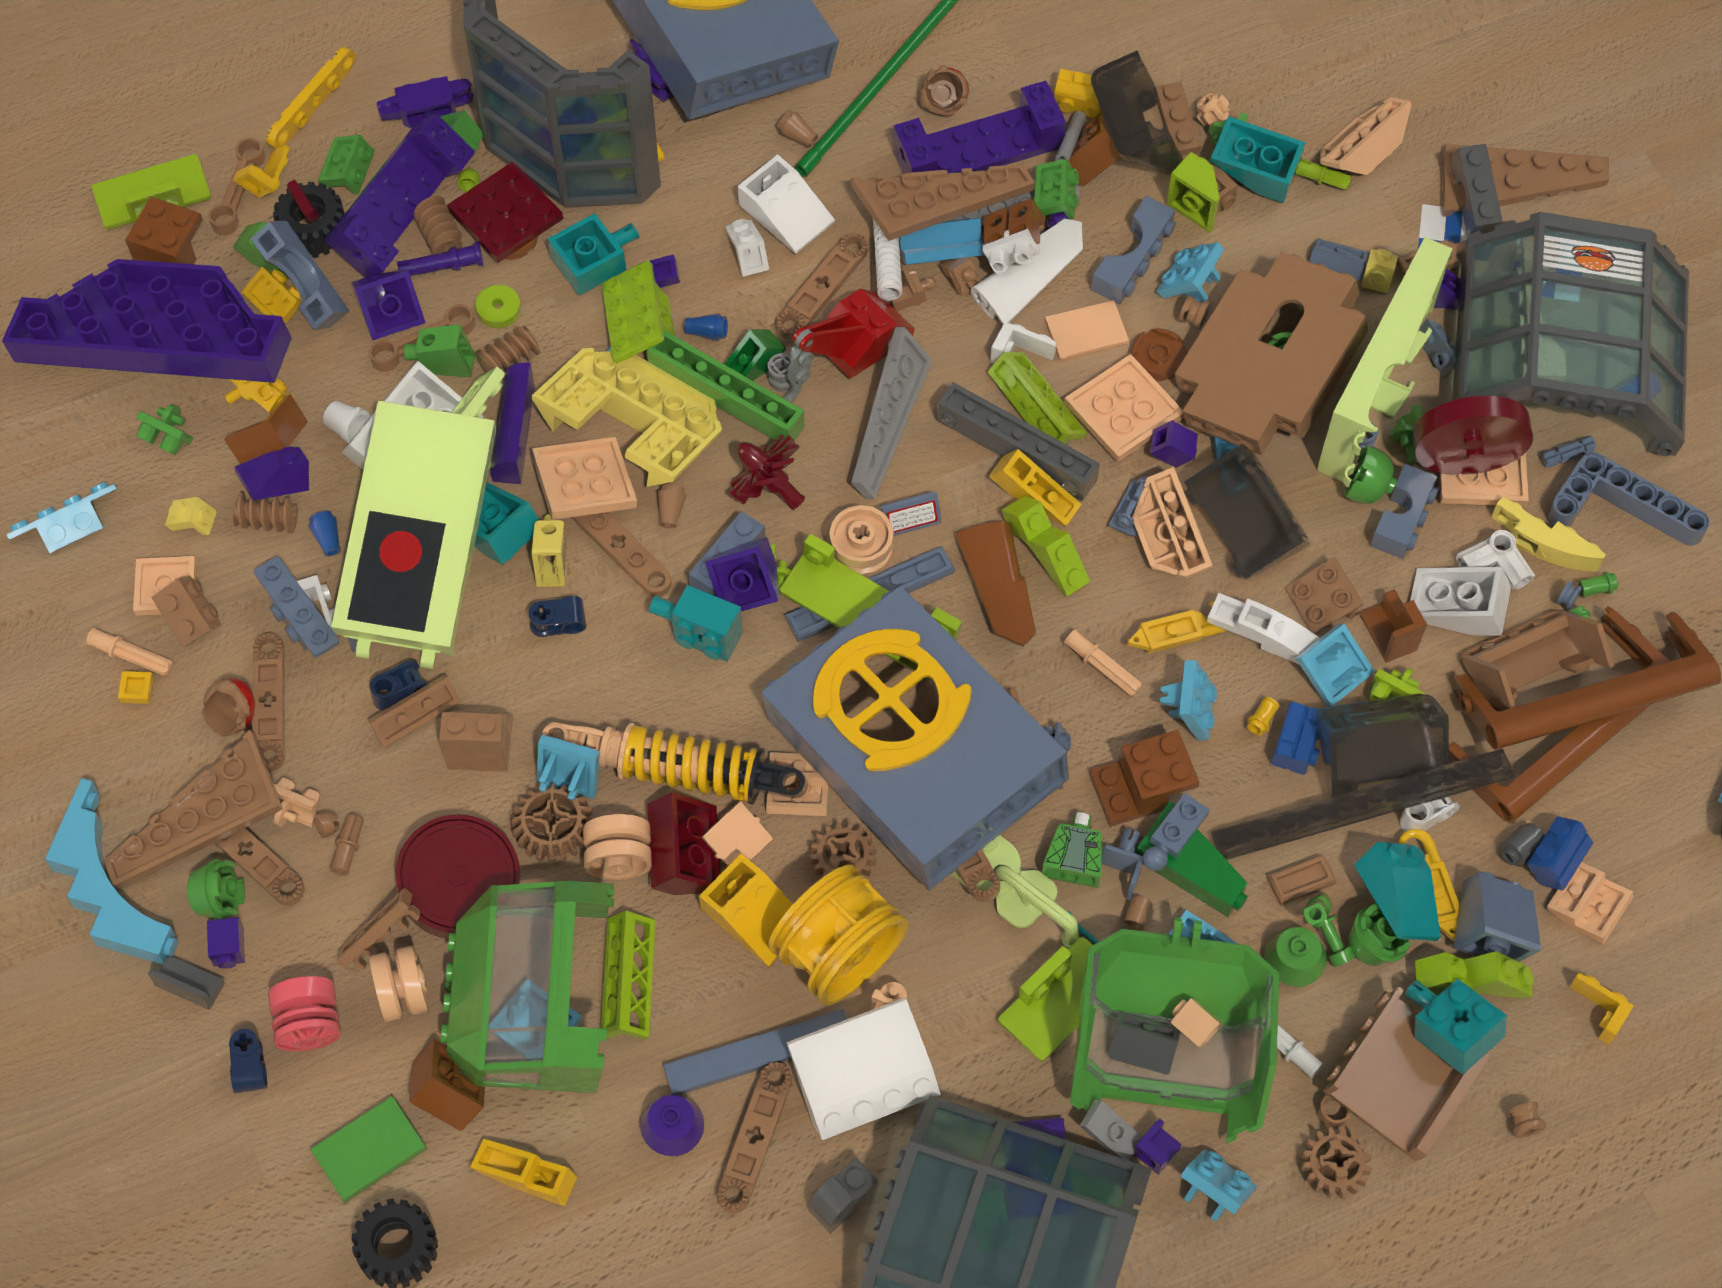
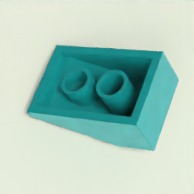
M1228 116L1210 162L1258 195L1284 203L1302 158L1306 142Z
M486 482L474 547L486 557L502 565L510 560L522 546L533 539L534 524L539 518L530 503Z
M1376 842L1354 866L1398 939L1438 941L1441 938L1433 880L1431 869L1425 861L1424 853L1416 845Z

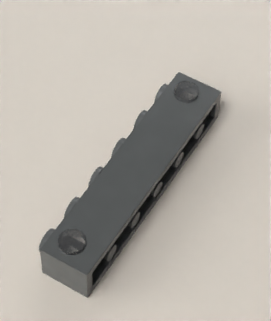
M953 382L938 401V421L1002 457L1019 449L1075 498L1083 501L1097 482L1100 463Z

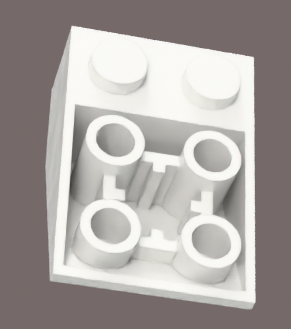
M778 154L738 185L739 206L795 254L835 223V219L797 170Z

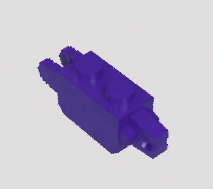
M444 76L394 88L396 95L377 102L380 118L382 121L402 119L404 126L412 128L417 121L436 113L439 116L455 113L456 107L473 102L472 83L465 78L448 81V77Z

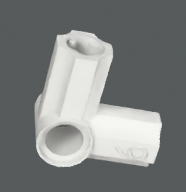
M1506 530L1495 531L1489 539L1456 555L1458 567H1503L1512 590H1519L1525 587L1535 578V574L1516 548L1514 535ZM1496 545L1502 546V547H1504L1506 550H1504V551H1503V550H1499V549H1497L1495 546H1496Z

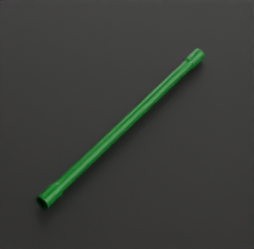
M959 0L940 1L814 147L809 149L795 165V170L801 176L807 177L826 152Z

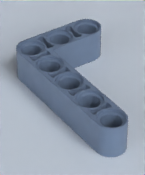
M1596 452L1586 453L1581 458L1555 497L1547 515V520L1552 527L1558 521L1570 527L1592 493L1688 546L1697 545L1702 540L1710 524L1708 515L1702 510ZM1559 510H1563L1568 514L1561 513Z

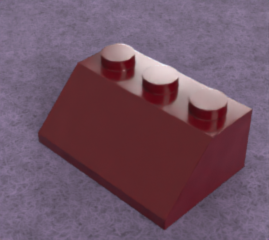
M671 792L647 804L648 822L651 832V842L649 843L652 854V868L650 869L651 889L671 895L701 894L721 874L720 858H715L716 853L702 839V836L718 822L717 806Z

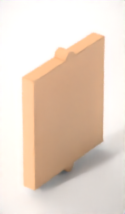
M741 801L702 836V839L716 853L715 858H720L727 867L741 853L751 860L773 840L759 823L760 818L754 817Z

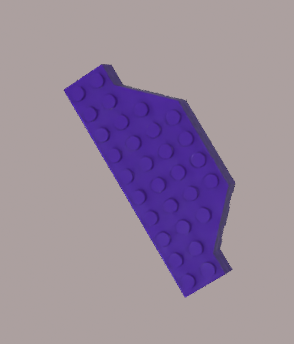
M116 259L107 264V270L96 276H93L91 273L72 284L73 289L61 296H58L56 293L48 299L21 297L2 340L10 356L17 363L275 383L292 337L282 316L254 314L220 266Z

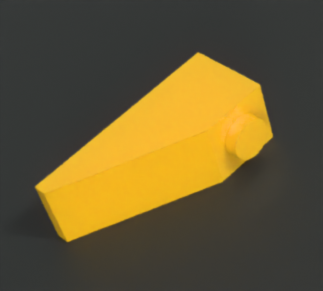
M1019 449L1005 454L989 475L995 483L1017 500L1027 496L1040 501L1047 517L1063 527L1068 525L1082 505Z

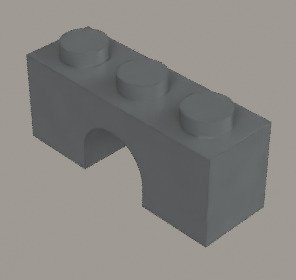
M1486 144L1459 147L1451 160L1456 184H1463L1465 189L1466 204L1462 212L1467 236L1477 231H1480L1481 234L1494 231L1495 226L1502 224L1503 221Z

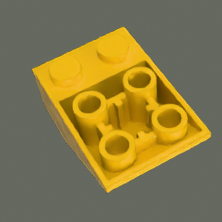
M741 853L699 895L700 908L769 968L779 957L773 954L768 947L770 936L793 903L760 868Z

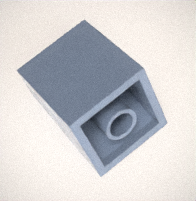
M1478 872L1465 879L1462 886L1454 949L1473 956L1497 951L1518 962L1540 952L1541 943L1533 891L1522 888L1521 884L1517 882H1506L1497 879L1489 872Z

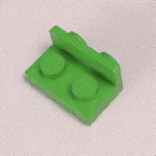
M360 134L334 137L318 182L325 184L326 187L345 185L353 194H359L373 158L374 149Z
M1067 159L1036 165L1034 202L1043 216L1064 211L1069 219L1075 218V209L1079 204L1076 186L1079 184L1080 179L1077 169L1073 168Z

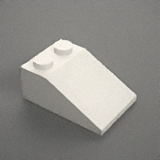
M1503 567L1417 568L1410 601L1414 600L1427 625L1473 636L1502 635L1511 585Z

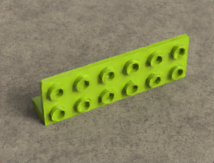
M810 533L804 542L803 555L780 587V594L838 628L848 626L857 619L863 610L872 608L889 591L835 560V547ZM936 607L931 616L956 640L960 634L962 621ZM884 654L911 671H915L918 668L916 662L906 657Z

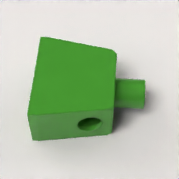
M460 324L421 329L418 332L417 343L405 344L404 346L406 361L419 360L434 375L472 377L475 352Z

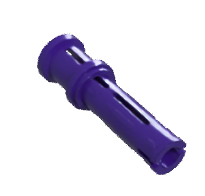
M474 242L473 246L458 249L454 246L448 252L397 261L398 270L408 269L410 277L450 268L460 271L461 267L476 264L479 267L484 266L479 242Z

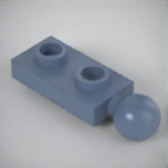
M1184 793L1152 835L1150 842L1155 846L1145 851L1143 855L1144 865L1149 870L1159 871L1167 864V854L1176 859L1206 819L1210 809Z

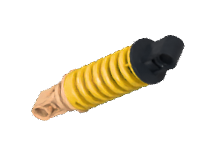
M555 722L548 724L542 732L543 735L552 737L556 731H563L565 735L564 741L600 751L599 767L607 769L609 766L617 768L618 778L622 780L636 775L638 781L646 782L651 777L655 785H662L667 780V784L671 788H677L683 784L686 791H693L698 786L702 794H709L714 788V792L718 797H725L730 791V795L734 800L748 802L750 805L755 804L760 792L796 799L802 797L808 788L806 777L798 769L765 763L764 748H752L749 752H744V760H741L742 747L740 745L733 747L731 757L725 756L726 744L724 742H719L716 753L710 754L711 742L709 739H704L701 742V746L698 747L695 746V738L693 736H688L685 744L679 743V735L677 733H672L669 741L663 740L664 733L662 730L655 731L653 738L647 737L648 730L646 727L636 726L633 723L627 726L625 732L616 731L615 727L610 726L603 732L590 727L572 726ZM648 752H650L649 759H647ZM791 776H798L801 780L799 788L794 791L787 790L785 788L786 780Z

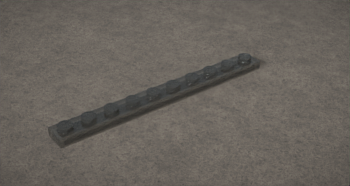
M1502 748L1212 831V841L1215 848L1228 860L1514 778L1513 768Z

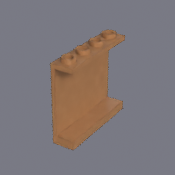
M1397 987L1390 993L1385 991L1376 1001L1375 1006L1378 1010L1373 1017L1369 1015L1362 1022L1358 1029L1362 1034L1357 1041L1353 1039L1344 1049L1342 1055L1345 1056V1059L1340 1066L1336 1064L1328 1073L1326 1080L1329 1083L1323 1092L1411 1159L1417 1161L1428 1155L1491 1056L1488 1053L1485 1054L1462 1075L1414 1038L1415 1016L1418 1013L1399 999L1404 990L1401 987Z

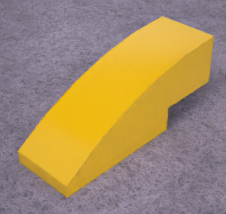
M484 1138L470 1166L472 1170L493 1180L564 1207L578 1178L568 1167L542 1160L537 1154Z

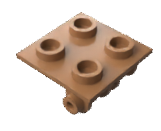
M1335 556L1285 587L1310 631L1315 635L1346 615L1349 618L1356 617L1360 613L1358 608L1364 605Z

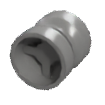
M785 353L772 356L768 362L769 384L774 390L779 392H786L791 388V383L787 378V369L790 365L791 356Z

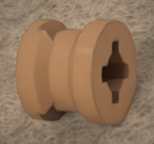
M1188 295L1180 312L1179 321L1183 323L1191 322L1194 327L1200 329L1207 317L1210 303L1207 301H1196L1194 296Z
M1537 1102L1520 1104L1507 1111L1508 1117H1511L1515 1125L1513 1130L1515 1137L1531 1136L1546 1128L1544 1121L1539 1118L1536 1111L1539 1107Z

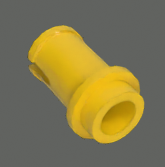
M1263 697L1254 715L1248 717L1247 729L1258 736L1268 732L1270 728L1269 723L1280 707L1278 702L1271 697Z

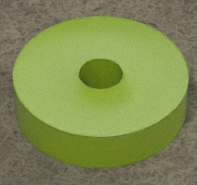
M489 286L482 290L476 298L477 316L488 327L504 328L510 326L520 316L521 304L519 296L515 290L508 286ZM496 305H502L500 308H495Z

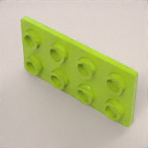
M197 154L91 185L106 230L136 222L150 197L181 207L211 199Z
M649 260L635 265L631 269L602 283L612 358L616 364L663 342V330L675 336L669 298L655 282L653 266Z
M1080 937L1069 949L1062 946L1020 987L1018 999L998 1017V1023L1040 1062H1044L1078 1028L1088 949L1093 946L1084 937Z

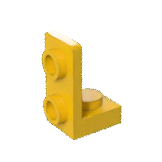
M284 144L270 153L264 171L250 164L237 171L233 181L258 198L274 193L280 185L279 177L281 171L288 163L287 155L290 147Z
M1578 973L1569 987L1607 1010L1599 1024L1604 1030L1598 1039L1610 1045L1634 1005L1629 1003L1624 995L1615 991L1611 992L1601 986L1596 978Z

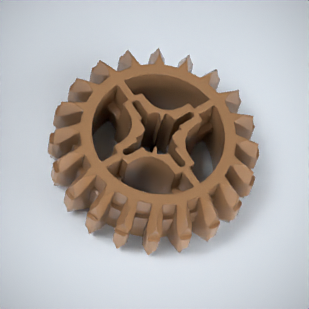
M552 782L550 789H547L546 792L539 790V792L535 793L529 789V799L520 797L519 804L521 807H514L513 813L516 817L511 820V825L515 828L512 831L513 837L519 839L517 841L518 847L520 849L526 848V855L529 857L536 853L539 862L545 856H548L549 862L552 864L556 856H560L561 860L565 862L567 860L566 853L569 852L576 857L578 854L576 846L585 848L583 827L586 822L593 819L591 818L593 814L592 808L587 806L586 797H579L578 793L575 800L568 799L570 793L568 785L564 784L559 790L554 782ZM558 805L567 807L568 809L573 811L575 815H570L569 812L560 811L558 809ZM546 807L543 811L536 813L541 808ZM553 814H554V815H555V819H556V821H555L556 824H555V825H552V832H551V830H550V821H553ZM529 830H536V833L545 834L547 841L535 837ZM564 833H569L564 838L559 839Z

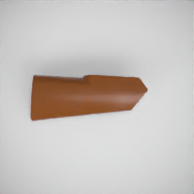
M1006 521L991 522L957 532L956 539L995 635L1024 647L1036 635L1026 581L1020 573L1010 523Z

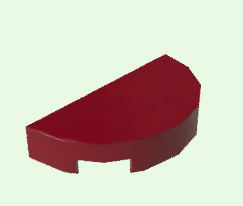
M294 179L289 182L287 188L306 219L314 222L321 218L297 181Z

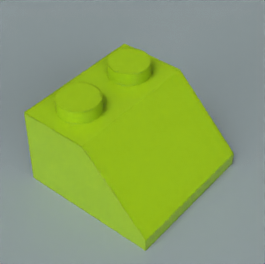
M1190 152L1171 173L1166 205L1211 233L1214 230L1220 199L1214 166L1205 158Z

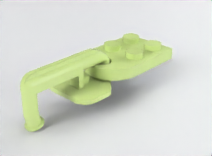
M999 835L982 849L1000 881L1001 888L996 897L999 916L1016 928H1027L1044 913L1064 928L1061 940L1066 947L1070 948L1079 939L1078 922L1073 915L1054 902L1058 894L1057 886L1038 870L1021 871V860L1018 851L1010 842ZM957 870L950 874L966 887ZM982 880L976 885V888L986 892L990 890L993 883L989 880Z

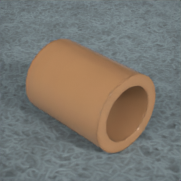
M1133 896L1123 920L1124 925L1134 930H1143L1153 905L1152 902L1141 896Z

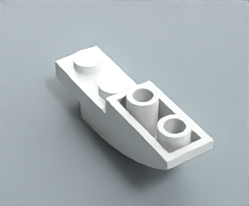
M1218 593L1207 618L1208 623L1262 644L1260 649L1297 664L1299 663L1296 657L1320 639L1294 620L1248 598L1246 603Z

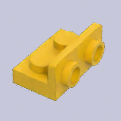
M261 267L242 290V293L264 315L282 316L285 324L299 309L298 306L301 302L297 288L293 285L290 287L286 283L288 278L277 269L271 271Z

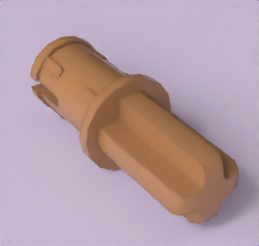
M350 814L346 817L340 839L335 841L337 848L329 868L331 872L345 876L349 874L354 853L359 850L357 842L364 822L362 817L355 814Z

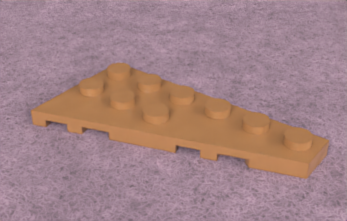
M1445 144L1443 155V217L1450 216L1453 212L1462 211L1465 207V189L1463 184H1456L1451 158L1459 147H1466L1468 145ZM1487 147L1499 206L1534 200L1535 196L1546 194L1548 197L1556 196L1559 192L1567 190L1577 192L1607 186L1609 181V157Z
M1023 164L990 166L986 171H972V168H963L960 173L948 174L947 170L904 173L902 177L887 178L886 175H876V179L871 180L851 177V186L888 241L1033 191L1035 189V181Z

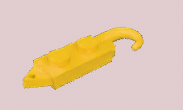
M1215 601L1209 602V606L1212 607ZM1193 609L1141 623L1138 631L1128 641L1127 646L1148 651V654L1200 641L1202 638L1220 634L1227 630L1208 623L1207 618L1202 613Z
M1409 829L1400 836L1398 844H1406V841L1410 838H1416L1422 842L1426 852L1425 861L1430 867L1439 928L1441 932L1454 942L1460 905L1444 861L1441 860L1435 841L1429 833L1421 829Z

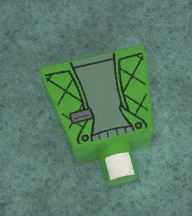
M1082 812L1074 813L1072 825L1063 823L1058 825L1043 863L1042 873L1049 879L1099 888L1102 867V833L1099 830L1090 829L1092 817L1089 814Z

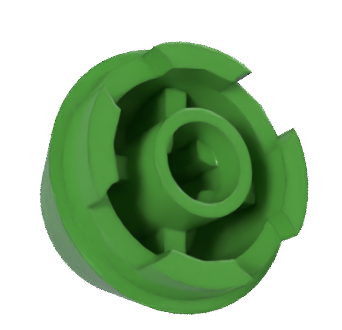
M213 859L190 874L187 881V896L191 908L197 915L215 919H227L239 914L237 911L238 905L245 902V886L243 879L237 880L233 871L236 866L234 862Z
M1378 904L1362 909L1357 914L1349 934V945L1354 955L1369 966H1381L1398 961L1405 956L1407 949L1411 945L1408 939L1397 938Z
M1292 927L1283 929L1270 938L1265 948V961L1279 972V982L1290 986L1303 987L1313 983L1322 975L1326 967L1327 957L1323 944L1312 931L1306 928Z

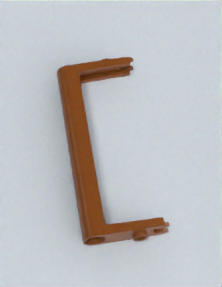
M1609 606L1605 608L1607 614L1600 617L1603 622L1604 632L1642 669L1670 662L1641 634V631L1635 625L1626 621L1613 608ZM1650 705L1577 726L1508 786L1499 784L1454 741L1450 745L1444 742L1441 746L1445 752L1440 751L1438 755L1454 772L1455 777L1460 783L1467 784L1500 818L1508 823H1513Z
M1670 612L1666 615V620L1672 627L1668 628L1669 632H1666L1665 636L1681 656V659L1499 712L1494 710L1466 673L1454 675L1457 684L1462 688V691L1456 689L1454 692L1460 702L1463 713L1471 717L1490 746L1497 750L1721 683V671L1716 659L1698 639L1696 632L1690 629L1676 612Z

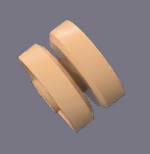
M859 505L848 507L835 517L829 532L830 545L835 547V560L866 578L885 571L891 564L894 532L890 520L883 512L874 507Z
M627 814L604 815L594 818L584 825L583 842L587 848L584 852V868L589 875L609 880L630 879L641 876L652 868V854L648 846L651 842L650 824L644 818Z
M413 945L397 949L395 954L396 970L393 968L390 956L385 952L369 956L375 990L385 1023L402 1019L403 1006L401 999L405 998L408 1011L413 1016L429 1012L426 981Z

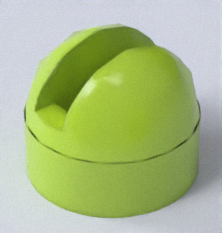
M471 168L463 170L458 178V187L462 191L467 192L480 183L479 173Z

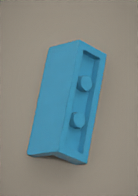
M979 218L946 221L899 237L901 261L906 265L985 255Z

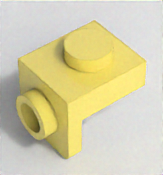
M1371 249L1361 286L1388 293L1398 256L1385 249Z
M199 497L173 500L165 526L172 531L194 528L202 535H209L217 512Z

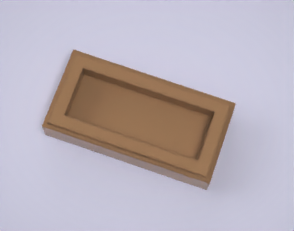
M1324 855L1317 856L1267 877V881L1280 906L1333 886L1337 881Z

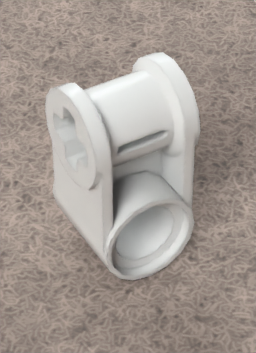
M1442 782L1434 784L1424 793L1407 803L1399 820L1404 832L1409 829L1426 831L1437 823L1447 820L1458 811L1460 805L1457 802H1453L1443 790L1444 785ZM1411 814L1420 816L1422 820L1414 819Z

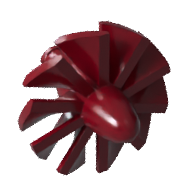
M781 434L768 451L767 444L759 448L752 443H740L737 450L739 458L743 463V473L732 480V489L729 491L730 495L739 503L745 504L749 498H758L764 486L770 493H777L791 509L795 510L805 500V496L788 481V474L783 470V468L793 463L795 459L790 457L800 448L798 444H795L794 439L790 435L784 438Z

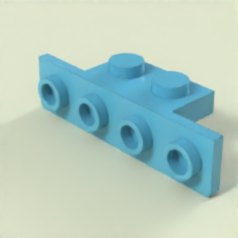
M103 482L91 488L92 494L83 499L78 494L63 501L66 506L64 508L54 511L53 507H50L36 514L38 520L30 524L25 519L10 526L12 532L6 535L11 540L37 528L49 553L102 529L103 526L90 502L115 491L117 488L114 484L108 486L106 482Z

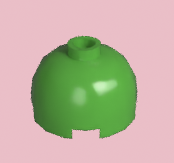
M1366 445L1356 461L1358 465L1353 476L1350 475L1349 477L1352 481L1349 488L1346 486L1344 496L1354 502L1372 504L1379 501L1385 493L1391 494L1397 479L1393 477L1394 466L1390 457L1380 449Z

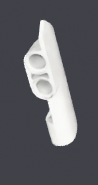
M1063 219L1040 235V244H1038L1040 254L1032 256L1030 263L1025 265L1018 264L1017 262L1010 264L1006 272L1000 274L994 272L971 287V294L975 302L991 319L997 316L1003 325L1005 321L1010 323L1083 251L1082 222Z

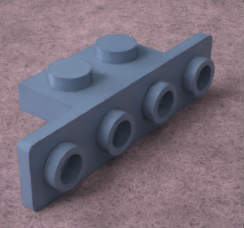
M278 556L254 569L255 576L270 596L273 604L269 607L271 613L278 622L283 620L287 625L285 632L293 643L299 642L304 650L308 648L315 658L340 643L338 637Z

